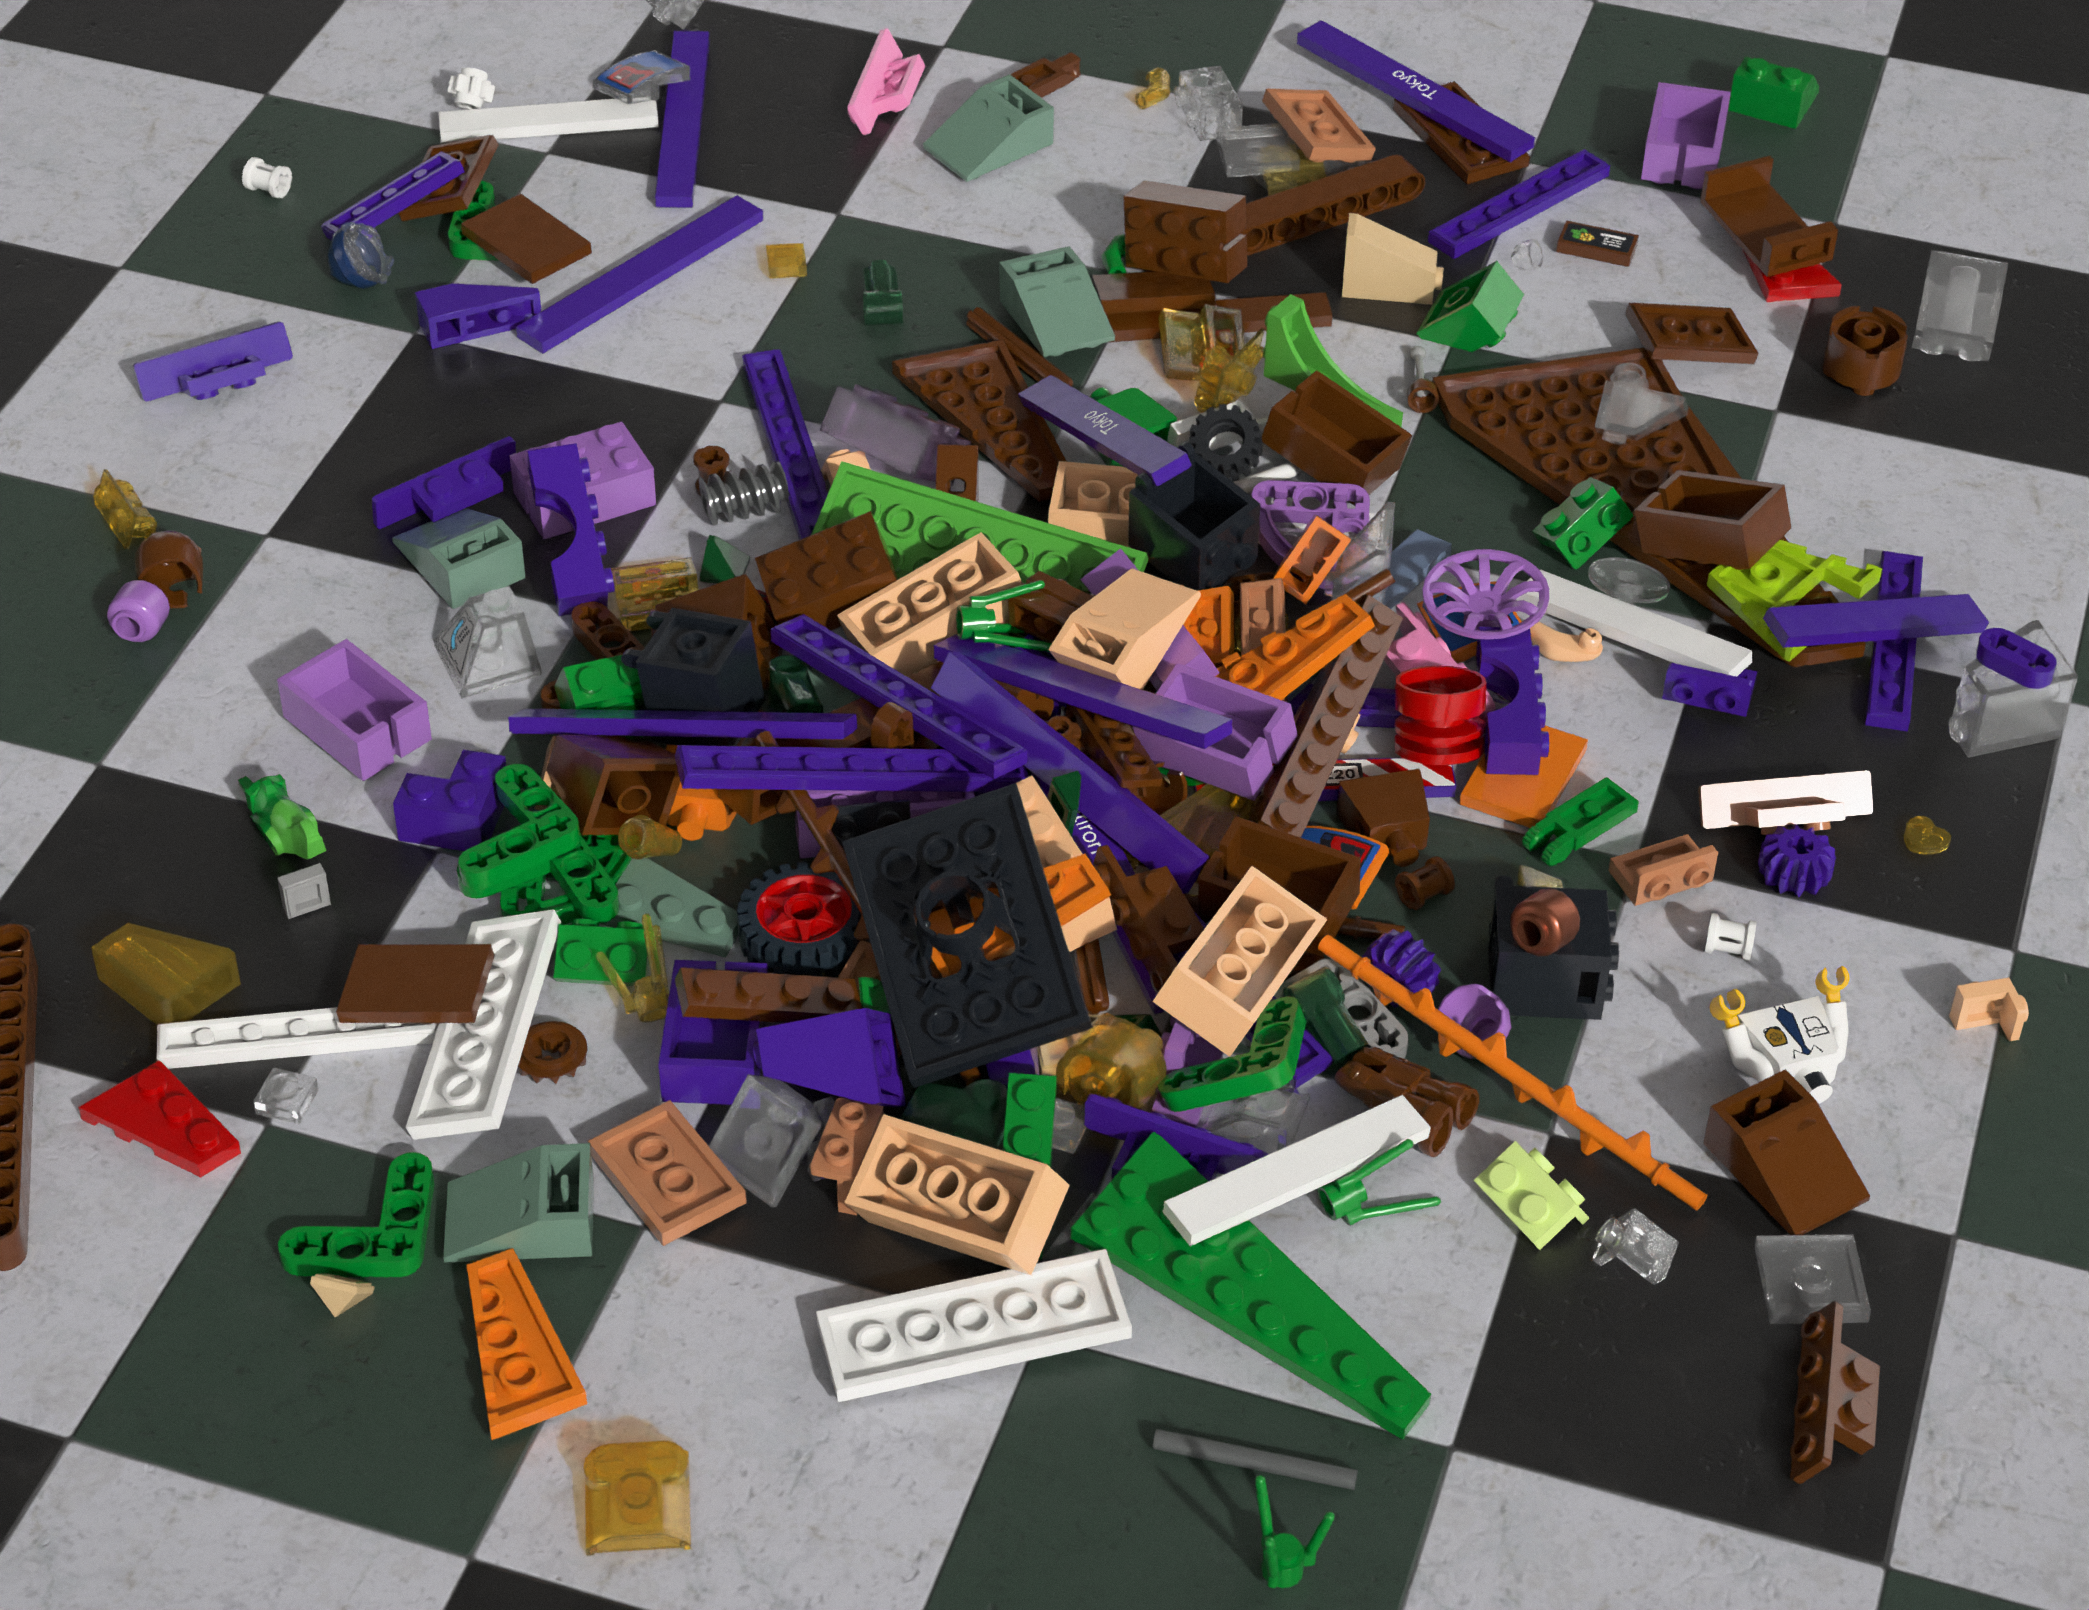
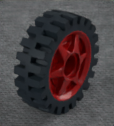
M807 861L797 862L796 870H791L789 863L779 866V874H776L772 869L763 872V881L755 878L750 882V890L744 889L741 894V902H738L737 927L741 951L744 957L747 956L748 963H767L768 973L820 977L826 974L828 977L838 978L840 968L843 970L860 942L855 938L854 932L862 914L836 872L815 874L812 869H808ZM870 939L862 940L871 943Z

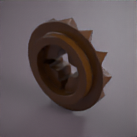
M548 1021L530 1026L518 1064L520 1075H531L536 1084L544 1078H550L555 1084H557L560 1076L563 1075L574 1078L576 1069L586 1065V1054L588 1051L586 1038L576 1027L564 1022ZM542 1049L544 1051L547 1050L551 1054L556 1053L558 1051L559 1058L554 1059L551 1056H545L543 1058Z

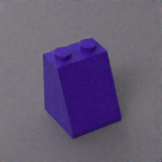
M861 1008L756 1029L758 1041H755L753 1044V1054L757 1067L763 1070V1076L871 1105L891 1108L906 1107L890 1013Z

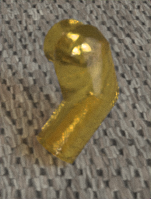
M1157 67L1147 73L1145 80H1149V88L1135 95V102L1141 110H1145L1169 97L1170 75L1166 70Z

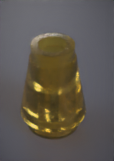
M637 815L626 820L618 834L621 849L633 859L674 856L680 851L682 846V837L678 831L645 815Z

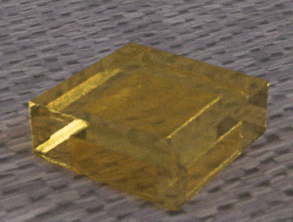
M803 243L766 245L769 278L807 276Z

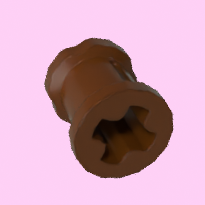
M707 446L698 449L694 453L693 462L698 468L695 490L699 496H701L699 488L700 477L703 478L707 485L709 475L716 473L723 482L724 473L730 462V455L722 447Z
M1433 856L1427 859L1425 866L1411 873L1405 871L1399 873L1395 877V886L1403 904L1409 909L1418 910L1423 907L1427 899L1437 894L1447 895L1455 889V880L1448 864L1442 858Z

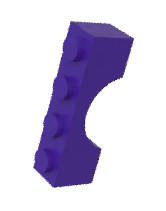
M577 443L527 451L528 474L535 506L548 508L562 515L570 523L575 533V538L567 551L551 561V583L558 616L570 615L575 606L592 601L602 603L608 608V593L615 592L611 568H603L601 556L607 555L604 533L602 530L595 531L593 519L599 518L596 496L595 494H587L585 482L591 481L587 457H579Z
M1479 626L1481 631L1501 630L1500 627ZM1530 629L1518 635L1501 639H1477L1476 672L1486 678V689L1498 693L1509 702L1507 706L1487 713L1484 735L1486 774L1538 775L1541 757L1547 758L1549 754L1548 731H1541V728L1545 727L1546 705L1545 702H1538V699L1542 698V673H1535V670L1539 668V645H1532Z

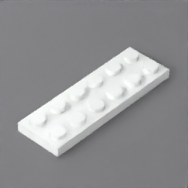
M554 909L472 922L465 944H491L495 955L475 1023H439L406 1124V1129L413 1140L499 1129L558 935V927L561 924V920Z
M1106 1249L1037 1263L1032 1275L1010 1269L816 1311L817 1324L838 1402L1132 1338V1325Z

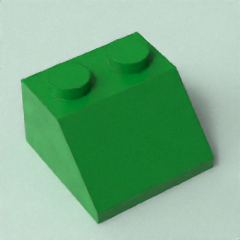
M1745 57L1734 73L1728 110L1796 129L1818 95L1819 85L1814 75L1802 72L1797 68L1775 65L1761 58Z
M1495 261L1441 290L1419 327L1417 335L1427 341L1469 352H1474L1485 345L1491 348L1506 336L1505 329L1508 323L1517 316V307L1524 297V293L1499 262Z

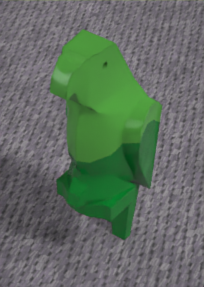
M280 774L263 777L254 783L247 776L238 779V783L246 796L248 809L253 813L250 815V818L275 855L290 853L308 860L327 851L323 839L318 833L315 816L308 808L289 798L285 779Z

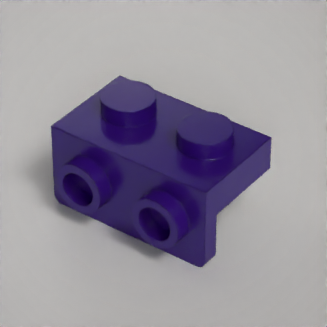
M1671 662L1666 672L1662 699L1746 717L1757 671L1745 669L1738 676H1732Z

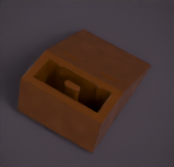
M1786 1069L1710 1107L1703 1144L1794 1239L1870 1200L1869 1192L1817 1100Z

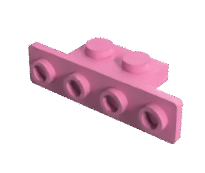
M888 28L880 30L848 104L850 120L858 126L862 135L871 133L879 114L888 111L899 112L910 104L925 68V64L919 54L902 59V53Z
M1404 602L1396 605L1397 614L1403 617L1399 626L1403 637L1392 642L1384 659L1396 676L1402 671L1423 666H1454L1468 669L1462 662L1457 664L1454 661L1445 641L1441 637L1435 638L1429 632L1424 617L1418 611L1413 613ZM1487 690L1486 710L1479 715L1484 720L1485 726L1487 713L1496 710L1495 703Z

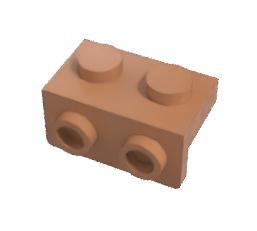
M1686 834L1610 858L1608 871L1634 906L1653 900H1661L1666 896L1690 888H1698L1712 882L1718 851L1713 845L1699 849L1691 837Z
M838 1098L834 1104L810 1164V1173L814 1176L837 1180L838 1212L856 1216L858 1214L844 1202L882 1119V1106L844 1098Z

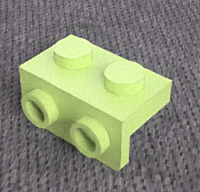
M1514 1141L1473 1181L1540 1250L1574 1217L1582 1224L1589 1219L1587 1214L1579 1207L1585 1198L1566 1179L1558 1185L1548 1175L1555 1168L1535 1147L1527 1153Z

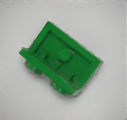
M1589 477L1587 480L1578 483L1571 490L1570 496L1557 508L1548 511L1532 533L1541 544L1558 551L1571 568L1578 569L1633 518V513L1613 486Z
M573 919L572 925L559 924L553 978L556 982L647 987L650 950L654 948L655 938L650 930L644 929V924L638 922H618L617 928L599 927V922L591 919Z

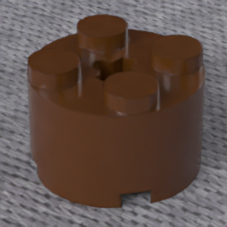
M1851 306L1840 310L1832 318L1822 371L1826 376L1832 377L1837 382L1851 387L1855 394L1870 396L1876 389L1888 387L1900 377L1908 341V335L1906 334L1907 326L1898 315L1889 310L1873 307L1872 312L1859 311L1860 306Z

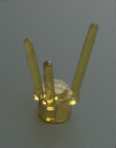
M645 913L642 916L651 976L637 980L633 984L635 990L632 994L603 952H598L596 958L621 997L626 1014L637 1012L640 1022H653L666 1018L669 988L661 929L658 925L652 926L651 916Z

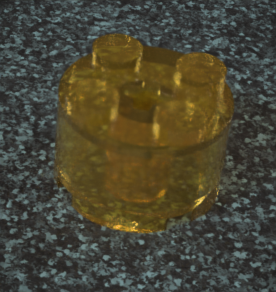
M1102 1013L1092 1022L1093 1028L1083 1031L1059 1060L1056 1068L1059 1088L1064 1095L1069 1090L1077 1101L1074 1108L1084 1117L1085 1101L1090 1093L1104 1098L1112 1097L1125 1105L1142 1110L1158 1090V1085L1165 1078L1167 1072L1166 1062L1161 1052L1163 1041L1155 1031L1141 1029L1127 1020L1117 1018L1109 1013Z

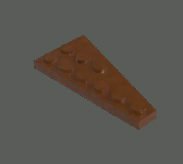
M1004 340L892 361V374L972 444L978 446L980 451L1037 501L1051 500L1059 461H1066L1046 420L1022 405L1018 393L1027 389L1028 386Z

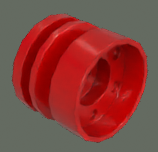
M1423 666L1402 671L1396 676L1395 707L1401 713L1395 719V732L1397 734L1394 736V749L1396 754L1416 763L1430 765L1467 763L1478 759L1484 754L1485 742L1482 735L1485 733V722L1479 717L1486 710V678L1483 675L1462 667Z

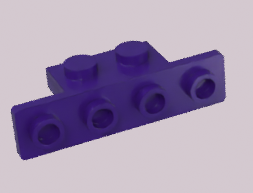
M278 321L134 363L133 370L141 397L146 402L179 392H184L190 397L195 396L196 400H203L217 396L219 394L218 389L233 385L234 389H240L256 384L255 378L266 375L264 367L291 360L293 354L285 325Z
M508 436L375 495L372 498L374 525L378 529H382L422 510L434 523L503 492V479L500 475L511 471L509 455L516 454V442L511 436Z
M1090 1093L1085 1101V1127L1124 1141L1112 1166L1111 1179L1117 1175L1152 1132L1163 1137L1208 1181L1215 1179L1218 1173L1227 1174L1269 1155L1252 1144L1238 1143L1214 1135L1207 1129L1187 1126L1170 1120L1160 1113H1149L1125 1105L1112 1097L1104 1098Z

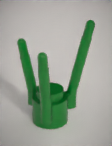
M1039 580L985 596H970L969 605H959L957 607L956 630L958 638L960 640L973 639V643L989 642L1049 651L1048 649L1052 643L994 634L1025 632L1010 624L996 623L994 609H986V605L1042 589L1045 586V582Z
M1406 1139L1395 1147L1390 1148L1354 1172L1317 1188L1319 1199L1328 1216L1334 1221L1344 1217L1349 1226L1363 1219L1438 1206L1441 1203V1199L1435 1196L1361 1208V1203L1368 1199L1366 1189L1361 1180L1412 1148L1413 1141L1411 1139Z
M1258 1475L1255 1479L1262 1530L1261 1546L1264 1548L1262 1574L1267 1581V1586L1270 1588L1292 1587L1301 1580L1304 1567L1313 1566L1316 1563L1317 1551L1335 1519V1515L1333 1512L1325 1513L1307 1546H1303L1291 1534L1280 1533L1276 1535L1273 1532L1266 1480L1264 1476Z

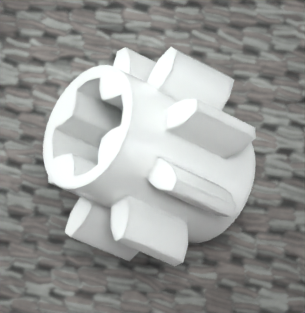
M462 68L461 74H458V76L451 75L448 93H451L452 97L455 98L454 104L460 108L470 110L481 109L485 102L492 103L495 86L490 85L491 82L487 81L488 74L474 68Z

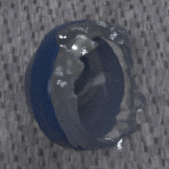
M353 222L343 224L334 233L327 257L331 275L337 281L363 289L370 288L378 283L386 284L387 277L392 273L391 266L394 264V258L386 256L383 251L384 247L381 243L380 235L375 228L364 223Z

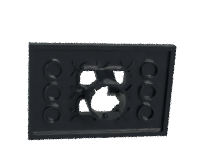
M1016 783L842 842L909 1081L913 1088L1093 1028L1023 800ZM987 889H998L1000 897H998L997 895H995ZM972 896L984 900L982 903L984 909L976 922L970 907V898ZM943 906L949 914L953 929L973 922L975 924L959 934L945 935L938 933L937 935L936 932L930 929L931 923L928 919L934 907ZM996 925L1013 937L1015 950L1007 957L989 961L985 958L982 946L992 936ZM933 947L942 953L958 955L962 963L961 970L956 974L941 979L934 978L930 968Z

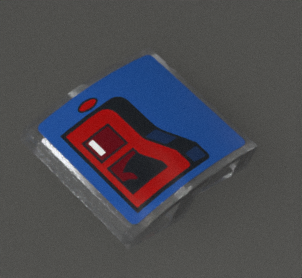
M652 50L630 56L610 66L592 81L594 89L626 104L658 100L659 85L690 80V66Z

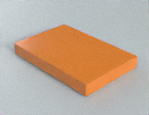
M1549 726L1541 728V731H1548L1549 754L1547 758L1541 757L1538 775L1486 774L1485 757L1483 754L1461 792L1459 804L1528 828L1535 826L1536 823L1545 818L1547 813L1554 810L1587 750L1588 739Z

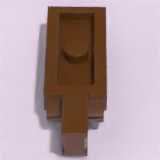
M1072 52L1054 61L1042 58L1010 75L1042 98L1081 76V59Z

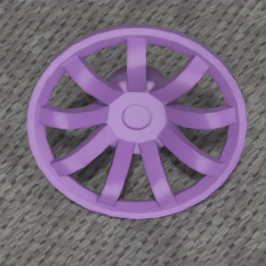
M1476 549L1449 556L1432 568L1424 580L1422 596L1428 614L1446 630L1473 639L1490 640L1518 635L1539 622L1549 605V586L1542 572L1526 559L1505 551ZM1475 560L1479 561V586L1475 587L1471 577L1459 564ZM1490 560L1509 564L1498 578L1495 586H1490ZM1521 570L1533 580L1522 582L1506 592L1513 577ZM1448 571L1456 577L1463 591L1450 583L1437 582V580ZM1528 592H1539L1537 607L1524 600H1515ZM1433 593H1445L1454 598L1455 601L1446 602L1437 608L1433 600ZM1517 611L1529 615L1526 620L1513 627L1507 616L1509 613ZM1452 612H1462L1464 614V627L1451 622L1445 616ZM1479 626L1500 627L1501 630L1481 631Z

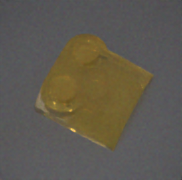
M647 1441L601 1445L593 1449L585 1457L586 1556H594V1553L671 1548L691 1550L689 1451L684 1450L680 1445L671 1441Z

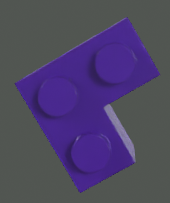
M463 749L450 779L407 773L393 802L398 841L466 851L475 845L489 840L504 808L497 795L495 776L500 769L506 766L505 756Z

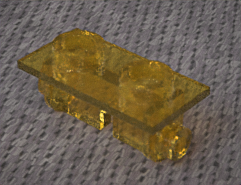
M104 469L100 484L94 490V504L123 547L129 549L132 537L147 538L156 533L157 521L146 508H142L143 503L130 482L114 480L108 469Z

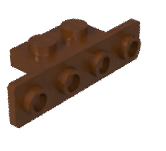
M1067 704L1077 719L1076 723L1081 728V738L1077 739L1078 744L1076 748L1112 776L1120 787L1140 788L1159 787L1162 785V774L1129 724Z
M1099 846L1093 866L1111 893L1110 901L1115 923L1123 928L1130 940V947L1134 957L1137 960H1141L1150 975L1152 987L1156 994H1158L1178 965L1173 954L1189 950L1203 932L1204 927L1167 866L1126 877L1109 846Z
M1832 1301L1818 1312L1811 1313L1805 1319L1801 1328L1802 1347L1801 1359L1797 1369L1799 1382L1797 1402L1794 1407V1441L1790 1451L1792 1457L1790 1478L1798 1484H1802L1831 1464L1833 1439L1860 1455L1875 1447L1880 1366L1841 1343L1844 1307L1836 1301Z

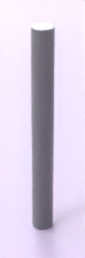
M1156 1429L1153 1441V1449L1350 1490H1355L1357 1469Z

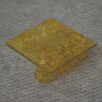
M1261 328L1235 356L1226 353L1225 348L1221 346H1213L1206 352L1194 398V404L1199 412L1203 413L1211 407L1215 409L1219 405L1236 402L1241 395L1246 397L1252 391L1257 380V376L1253 374L1254 369L1263 356L1264 347L1261 346L1265 329Z

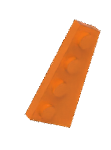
M1344 594L1297 619L1296 627L1285 633H1276L1274 631L1261 638L1262 645L1242 656L1235 652L1221 660L1223 666L1217 668L1220 673L1215 677L1282 700L1375 626L1374 622L1365 610L1347 594Z
M1085 853L1043 868L1061 926L1111 896L1108 887ZM988 888L990 892L1000 897L998 889ZM976 897L970 899V907L975 922L984 909L982 906L984 900ZM945 907L932 912L928 919L931 923L930 929L936 932L937 935L938 933L945 935L959 934L975 924L973 922L953 929ZM996 925L992 936L982 946L985 958L989 961L1007 957L1015 950L1013 937ZM933 947L931 959L943 978L956 974L961 970L962 963L958 955L942 953Z
M512 1248L468 1264L467 1271L491 1440L587 1405L586 1391L514 1249Z

